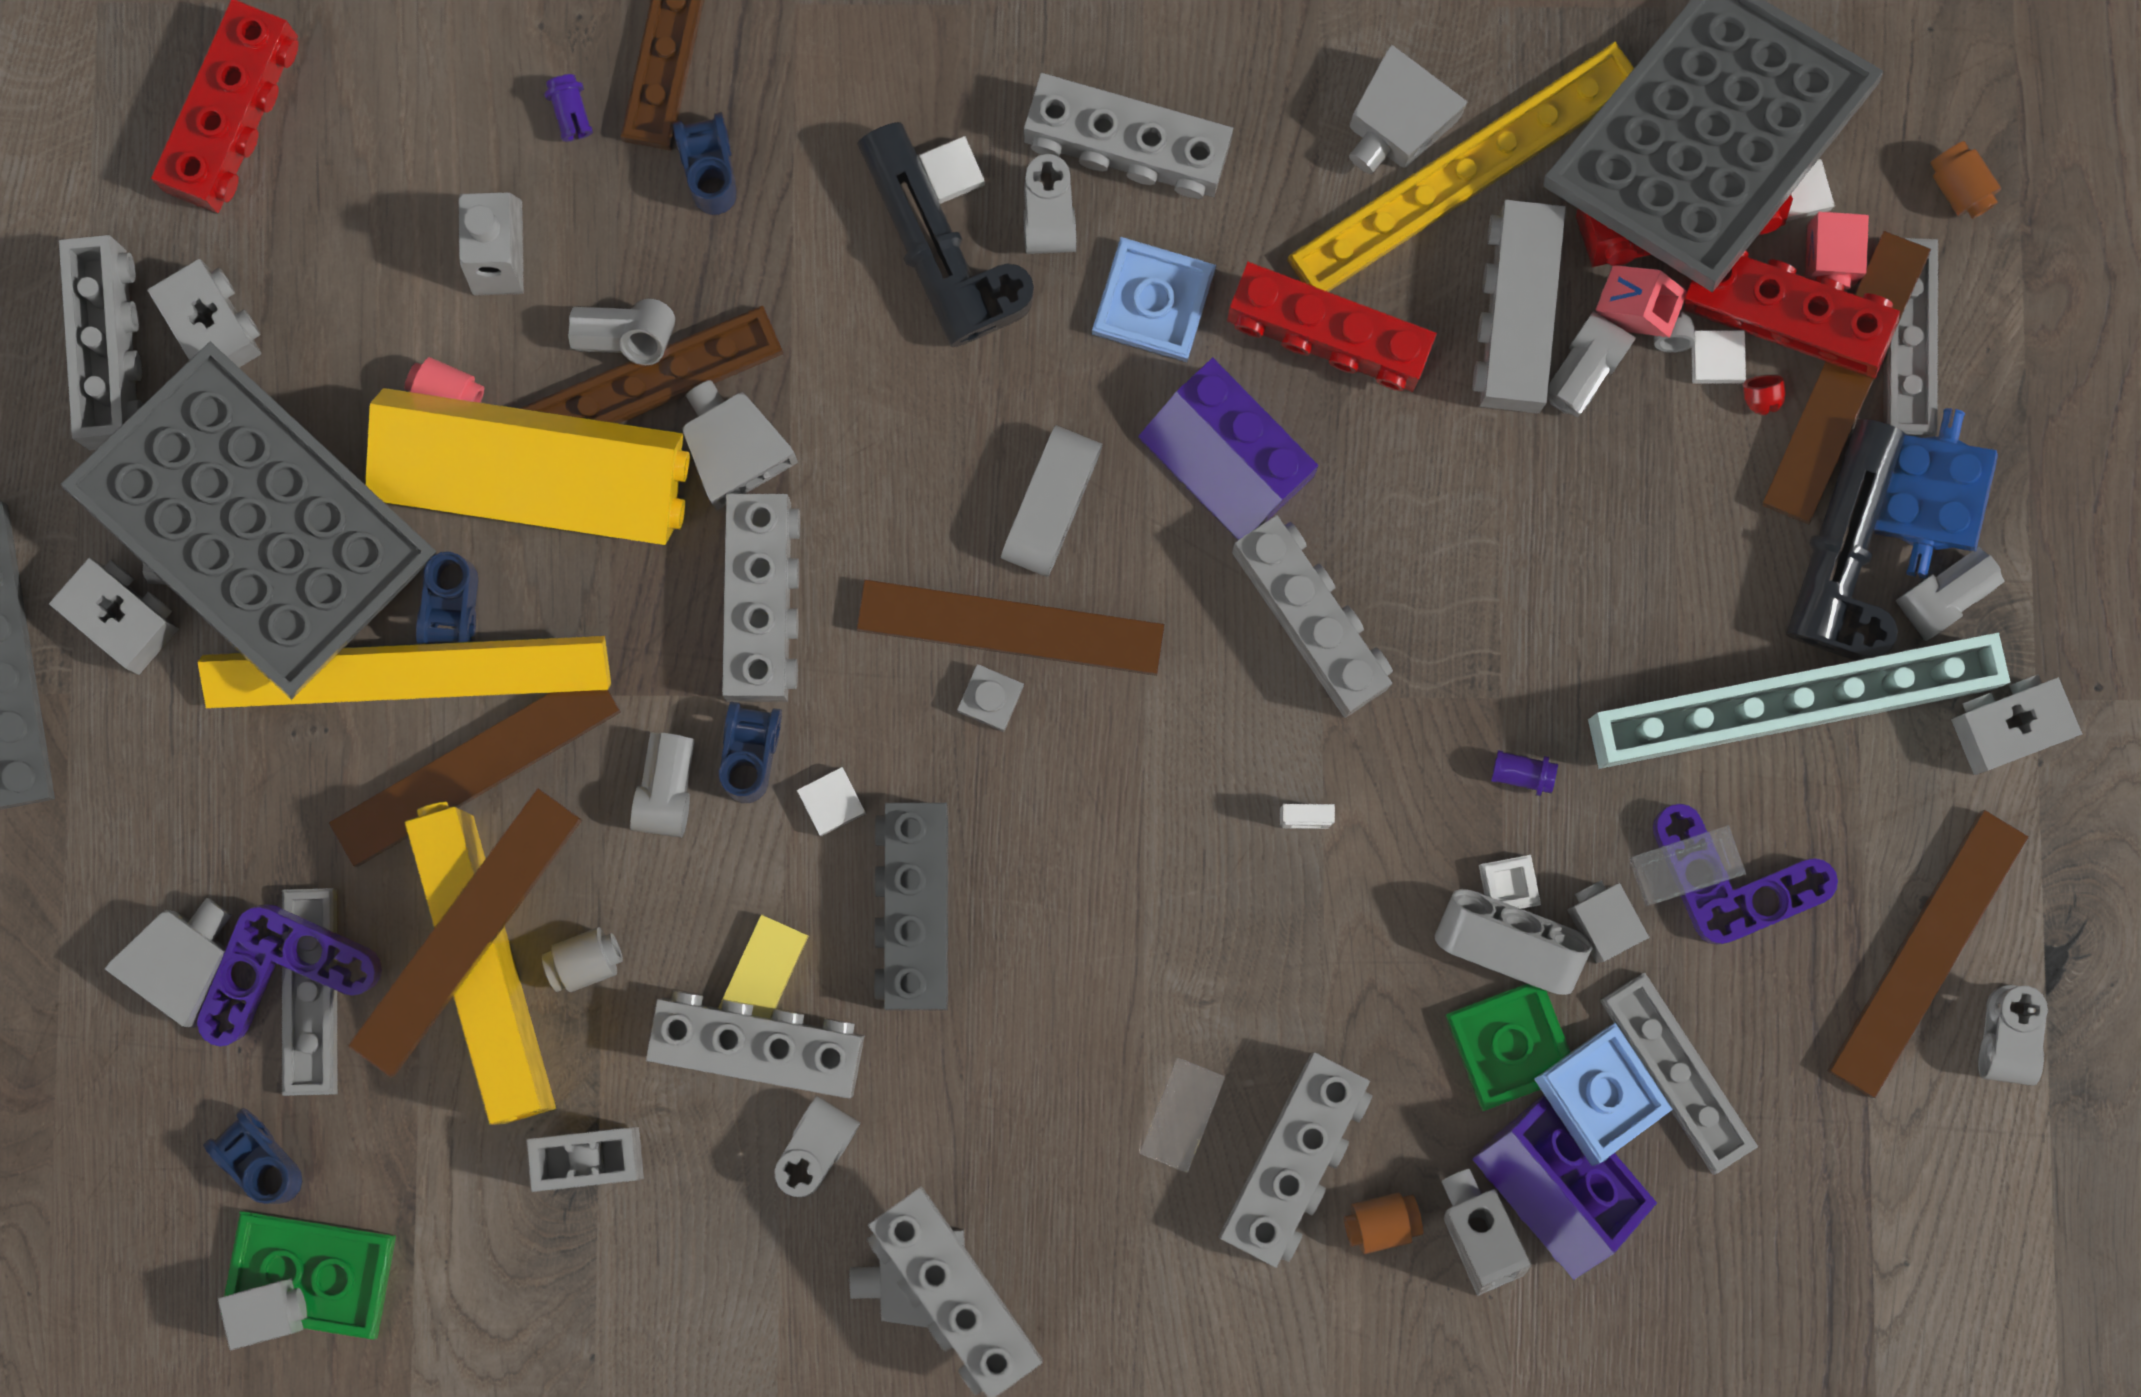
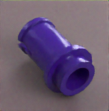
M574 74L561 75L546 82L548 90L544 95L546 100L552 101L562 141H574L573 135L576 134V131L578 139L591 135L593 130L589 125L580 92L584 90L583 84L576 81Z
M1498 750L1491 782H1501L1536 790L1535 796H1541L1542 792L1552 794L1558 764L1549 762V757L1544 756L1542 761L1503 753V751Z

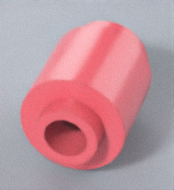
M428 357L423 364L416 362L412 366L404 385V389L408 392L481 403L484 394V386L476 383L474 376L431 357Z

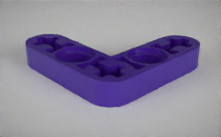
M1675 804L1660 811L1654 819L1653 832L1656 842L1696 932L1707 943L1720 945L1735 941L1820 905L1832 898L1837 890L1838 879L1833 867L1824 860L1815 858L1798 862L1733 890L1705 825L1695 809L1689 805ZM1671 814H1675L1678 820H1688L1690 828L1684 831L1687 844L1692 846L1699 842L1702 851L1691 852L1677 860L1674 851H1680L1684 847L1677 835L1669 837L1666 833L1665 827L1672 823ZM1693 860H1701L1711 868L1712 879L1704 889L1694 888L1686 881L1685 869ZM1807 868L1812 875L1821 873L1824 882L1818 886L1819 895L1816 896L1813 890L1797 893L1792 898L1798 905L1792 907L1790 893L1780 881V878L1786 877L1788 887L1804 881L1807 878L1805 872ZM1761 887L1772 889L1779 899L1777 911L1768 917L1757 913L1752 904L1754 893ZM1740 896L1742 912L1751 922V925L1745 927V920L1742 917L1725 925L1727 934L1724 936L1719 929L1710 930L1707 926V921L1713 918L1711 909L1716 907L1720 914H1724L1740 908L1733 900L1735 897Z
M270 904L255 906L244 912L237 921L199 1012L198 1030L205 1041L219 1047L230 1045L244 1037L250 1028L276 963L336 991L352 996L362 994L377 984L382 973L381 961L377 954L368 947ZM266 917L269 919L267 928L280 935L288 932L290 927L293 928V931L286 940L273 935L259 940L257 938L259 930L252 926V923ZM302 936H312L319 941L322 954L318 962L313 964L306 963L299 957L297 943ZM284 943L283 951L279 950V947ZM338 948L340 952L334 958L335 950ZM333 958L344 964H350L359 959L362 961L360 970L366 973L367 976L353 983L349 980L351 977L349 969L338 964L331 967L329 972L325 971V968ZM237 961L247 962L255 970V983L250 989L240 988L232 980L231 970ZM232 998L245 1000L246 1004L239 1002L233 1005L229 1013L228 1021L235 1025L234 1028L221 1033L219 1031L220 1022L214 1019V1015L224 1012Z

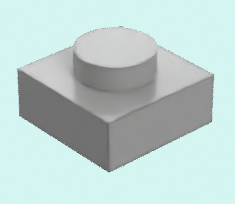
M977 664L957 712L1004 732L1024 688V684Z

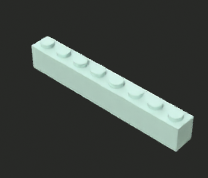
M1999 633L1598 712L1588 719L1598 768L1601 769L1991 691L2010 683V678Z

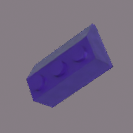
M1213 357L1174 393L1138 436L1142 443L1237 540H1240L1275 515L1314 478L1319 466Z
M1544 1094L1499 1131L1472 1159L1482 1170L1485 1177L1514 1208L1520 1219L1529 1226L1550 1251L1553 1258L1561 1264L1573 1280L1613 1255L1657 1204L1615 1153L1601 1163L1591 1166Z

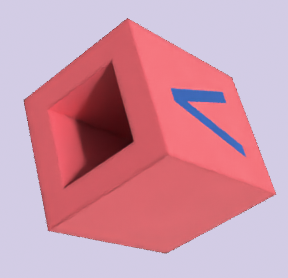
M1818 212L1807 224L1805 278L1814 281L1817 276L1831 278L1843 284L1845 287L1844 291L1849 290L1850 286H1855L1866 275L1869 215Z
M1614 265L1601 292L1596 312L1626 332L1670 338L1687 291L1661 270Z

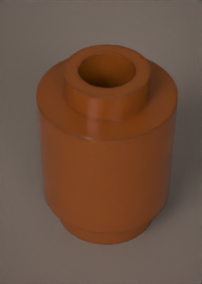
M1965 141L1954 145L1931 161L1930 165L1936 172L1932 177L1958 217L1968 213L1974 219L1998 204L1994 195L2002 189L1978 151L1976 149L1970 150Z
M1398 1192L1352 1203L1351 1215L1343 1217L1350 1246L1359 1245L1363 1254L1412 1243V1237L1423 1235L1422 1219L1413 1194L1402 1197Z

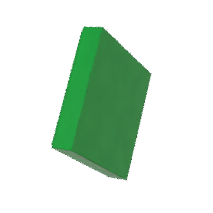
M1528 983L1444 1015L1481 1111L1541 1090L1534 1078L1571 1053L1547 991Z

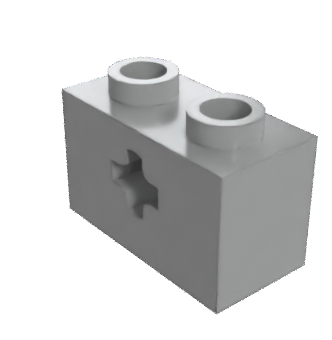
M198 259L147 289L189 360L210 341L238 367L243 366L262 354L254 341L261 334L245 309L239 313L235 310L229 300V297L234 295L235 291L220 268L212 271L201 259ZM212 311V319L215 324L207 328L205 326L207 320L204 315Z
M89 557L51 600L49 605L125 669L140 675L179 630L178 627L167 619L172 610L150 592L143 598L129 587L134 578L112 560L104 566ZM115 604L120 605V610L125 614L120 621L115 620L116 616L110 611Z
M2035 675L2010 685L2009 687L2013 695L1995 702L1991 692L1963 703L1966 713L1951 719L1974 776L2082 735L2059 677L2042 683L2039 675ZM2019 715L2023 724L2009 729L2006 719Z
M639 1127L527 1139L532 1192L644 1179Z

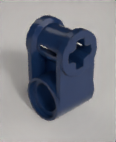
M714 113L713 119L686 125L681 121L673 122L680 159L684 166L687 183L696 206L702 212L710 215H720L727 212L736 201L737 188L730 159L732 153L723 113ZM718 178L724 181L723 187L718 192L707 194L700 191L702 184L708 179Z
M449 551L440 552L432 556L426 564L422 601L417 617V645L474 642L478 572L472 563L459 554ZM449 565H460L463 572L460 584L453 589H443L440 581L442 571ZM439 625H442V626H453V627H455V628H454V629H448V628H437V627H438Z
M730 702L724 727V746L719 769V780L726 793L733 800L740 803H752L759 800L766 793L769 785L773 755L776 752L780 735L782 709L773 708L771 712L744 709L740 707L738 702ZM748 765L757 770L756 782L751 787L737 789L731 785L732 773L738 767Z
M242 1108L236 1113L237 1120L216 1140L209 1138L203 1146L216 1164L228 1173L255 1202L263 1204L287 1203L295 1198L301 1189V1171L297 1164L276 1143L266 1126L249 1110ZM275 1166L280 1170L283 1181L280 1189L271 1195L264 1188L263 1178L267 1170Z

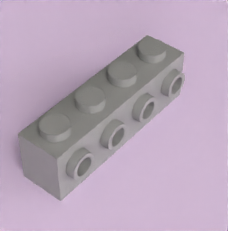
M1041 73L1024 126V143L1030 144L1031 149L1041 155L1052 154L1059 157L1060 153L1079 158L1081 165L1092 170L1107 171L1108 167L1127 172V177L1137 183L1154 185L1156 181L1175 186L1174 190L1183 196L1202 199L1204 195L1215 197L1231 143L1233 127Z
M1505 200L1499 215L1491 214L1487 244L1496 245L1494 264L1486 263L1482 287L1483 293L1491 294L1489 313L1481 312L1478 327V342L1486 343L1484 362L1476 361L1473 376V391L1481 392L1479 407L1540 413L1547 403L1566 206Z
M110 235L59 240L72 439L88 450H97L143 406L141 400H137L135 381H140L142 378V364L138 351H133L132 332L138 331L139 318L136 305L133 301L130 302L129 283H134L135 265L131 253H127Z
M726 494L722 696L727 702H788V689H797L798 664L797 659H789V639H798V608H790V589L799 588V559L790 558L791 539L800 538V509L791 508L788 494Z
M1276 515L1235 542L1232 554L1343 717L1346 718L1387 691L1392 684L1388 675L1393 670L1382 652L1377 647L1370 650L1359 635V633L1364 631V628L1354 611L1348 605L1341 609L1331 594V591L1335 589V585L1323 566L1319 563L1314 567L1311 565L1302 551L1307 547L1306 542L1292 522L1284 525L1279 516Z
M673 990L671 999H657L646 1061L849 1099L854 1096L865 1035L853 1033L854 1023L824 1018L823 1027L803 1024L804 1014L774 1009L772 1018L752 1015L754 1007L752 1004L723 1000L722 1009L702 1005L703 995Z
M1315 1052L1310 1054L1218 1236L1220 1239L1277 1268L1281 1259L1287 1262L1291 1260L1303 1235L1295 1230L1304 1212L1313 1215L1325 1193L1326 1187L1320 1185L1319 1182L1327 1166L1336 1169L1349 1145V1141L1342 1138L1350 1120L1352 1119L1359 1123L1371 1102L1373 1095L1365 1092L1370 1083L1369 1080Z
M922 1186L868 1224L874 1233L867 1238L871 1248L884 1265L893 1260L904 1276L897 1282L901 1291L914 1308L923 1303L934 1319L927 1326L945 1352L952 1347L955 1349L965 1364L958 1369V1372L975 1396L984 1391L987 1397H996L1042 1364V1358Z

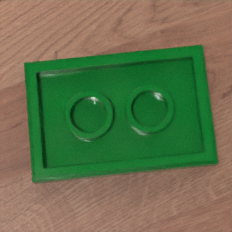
M240 1211L224 1297L292 1279L293 1288H299L302 1291L306 1303L307 1317L301 1320L304 1329L372 1340L378 1339L396 1235L250 1211Z

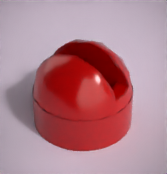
M1761 375L1750 378L1743 383L1745 401L1755 414L1767 415L1769 410L1771 412L1780 410L1785 401L1783 377L1779 375Z

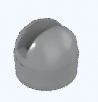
M1681 311L1670 338L1654 336L1655 347L1664 352L1685 351L1692 348L1695 344V331L1692 320Z

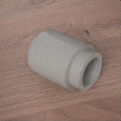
M599 927L552 945L551 951L542 954V963L546 976L555 992L564 989L573 992L617 975L616 964L623 962L622 953L615 936L612 933L605 935Z

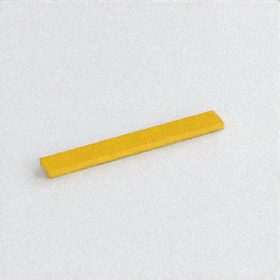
M1616 42L1612 43L1289 255L1287 261L1302 282L1327 292L1331 291L1594 118L1634 70V67Z
M605 636L343 648L292 700L241 653L202 655L197 662L206 708L608 690L611 684Z

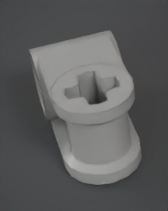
M1039 155L1030 162L1026 169L1024 185L1026 254L1076 252L1075 210L1072 207L1069 167L1063 159L1056 155ZM1041 174H1051V179L1054 181L1053 190H1044V186L1040 182Z
M2002 985L1990 994L1986 1004L1984 1035L1978 1057L1979 1074L1982 1079L2035 1086L2040 1080L2044 1065L2043 1043L2048 1013L2047 1002L2043 994L2036 988ZM2011 1002L2023 1004V1014L2010 1012Z
M816 1096L798 1123L792 1135V1140L777 1162L775 1180L778 1187L785 1194L793 1197H806L813 1194L820 1187L834 1162L839 1160L860 1126V1122ZM805 1159L810 1163L807 1172L813 1176L812 1181L809 1185L800 1182L795 1188H792L788 1184L791 1180V1175L785 1170L790 1162L799 1165Z

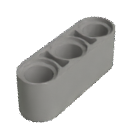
M1055 425L1001 554V559L1045 577L1050 575L1097 463L1102 443Z
M1468 889L1454 891L1434 935L1436 943L1442 949L1457 957L1560 995L1572 993L1593 948L1592 943L1586 936L1570 927Z

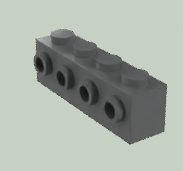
M885 803V815H876L875 818L876 846H885V866L875 867V896L885 897V917L875 918V948H884V969H875V1000H884V1009L886 1011H948L947 803Z

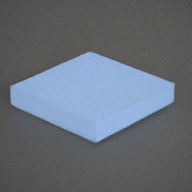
M1120 237L1092 328V334L1187 362L1216 265Z
M1616 1023L1607 1026L1534 1078L1591 1166L1604 1161L1673 1110Z

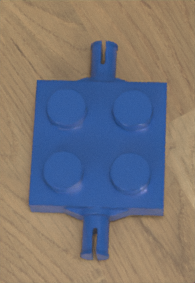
M1945 408L1943 410L1938 437L1921 438L1905 435L1874 528L1875 534L1900 538L1913 546L1908 569L1906 570V574L1916 577L1917 570L1919 578L1928 577L1933 550L1950 547L1973 552L1977 550L1998 453L1997 450L1969 446L1959 440L1965 412L1955 409L1954 418L1952 408Z

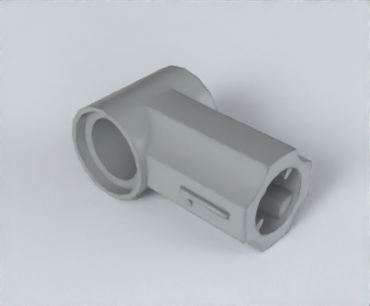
M655 299L640 300L635 303L632 309L573 307L569 316L568 338L570 347L576 351L623 353L628 360L636 364L653 365L660 361L665 352L675 325V316L667 304Z
M1593 311L1570 345L1569 349H1571V352L1549 383L1547 399L1562 412L1578 418L1598 391V387L1606 375L1609 374L1611 376L1636 338Z
M1978 547L1976 552L1971 551L1936 577L1934 575L1929 576L1895 601L1926 642L1963 616L1962 611L1983 599L2005 581L2001 574V568L1993 557Z
M650 732L642 785L637 786L632 804L630 820L632 831L683 837L690 804V794L687 792L695 744L693 738L662 732Z

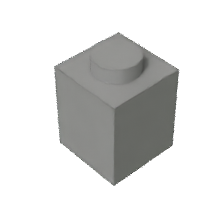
M1600 880L1577 892L1575 896L1579 903L1567 909L1577 930L1592 943L1593 948L1590 954L1596 964L1604 962L1649 938L1620 883L1606 888L1603 881Z
M292 1279L218 1298L230 1350L302 1331L303 1325L301 1320L307 1317L304 1296L299 1288H293Z

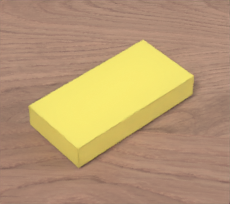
M761 915L718 1008L722 1009L723 1000L754 1005L752 1015L772 1018L773 1011L778 1005L809 936Z

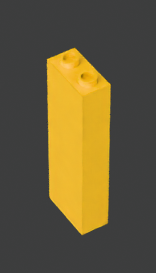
M383 388L370 403L365 485L385 503L666 545L673 530L681 529L683 524L685 499L677 498L679 481H686L690 453L682 451L683 433Z
M447 802L422 807L417 810L419 818L405 822L434 928L486 859L474 816L456 806L448 807ZM504 926L454 995L490 1124H508L556 1109Z

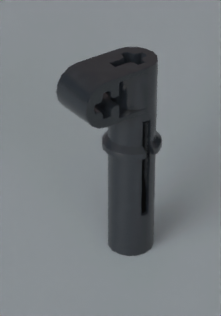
M901 122L890 123L863 136L857 145L907 251L903 258L905 264L915 268L950 346L958 347L1017 322L1026 316L1032 307L1034 285L1032 277L1024 268L1009 263L998 265L973 277L960 249L963 238L959 232L952 231L904 125ZM905 182L949 275L945 279L942 277L930 247L900 186ZM1007 284L1011 290L1019 288L1016 302L1010 303L1006 296L997 299L999 315L991 317L979 290L987 287L993 300L1000 296L1001 285Z
M1857 419L1819 536H1811L1810 539L1813 554L1786 632L1788 637L1857 661L1884 655L1895 644L1898 629L1895 620L1889 612L1880 607L1853 599L1852 595L1862 566L1870 563L1872 558L1868 547L1906 433L1902 430L1875 420ZM1865 480V481H1864V484H1863V487H1862V490H1861V493H1860V496H1859V499H1858V502H1857V505H1856V508H1855V511H1854V514H1853V517H1852V520H1851V523H1850V526H1849V529H1848V532H1847V535H1846V538H1845V541H1844V544H1843V538H1844V535H1845V532H1846V529H1847V526H1848V523H1849V520H1850V517H1851V514H1852V511H1853V508H1854V505H1855V502H1856V499H1857V496H1858V493H1859V490H1860L1862 481ZM1837 556H1838V562H1837V565H1836V568H1835V571H1834L1832 580H1830V577H1831V574H1832V571H1833V568H1834V565H1835V562H1836V559H1837ZM1847 611L1853 612L1848 627L1859 628L1870 624L1869 633L1876 636L1874 641L1863 644L1864 635L1859 632L1846 635L1843 643L1837 641Z

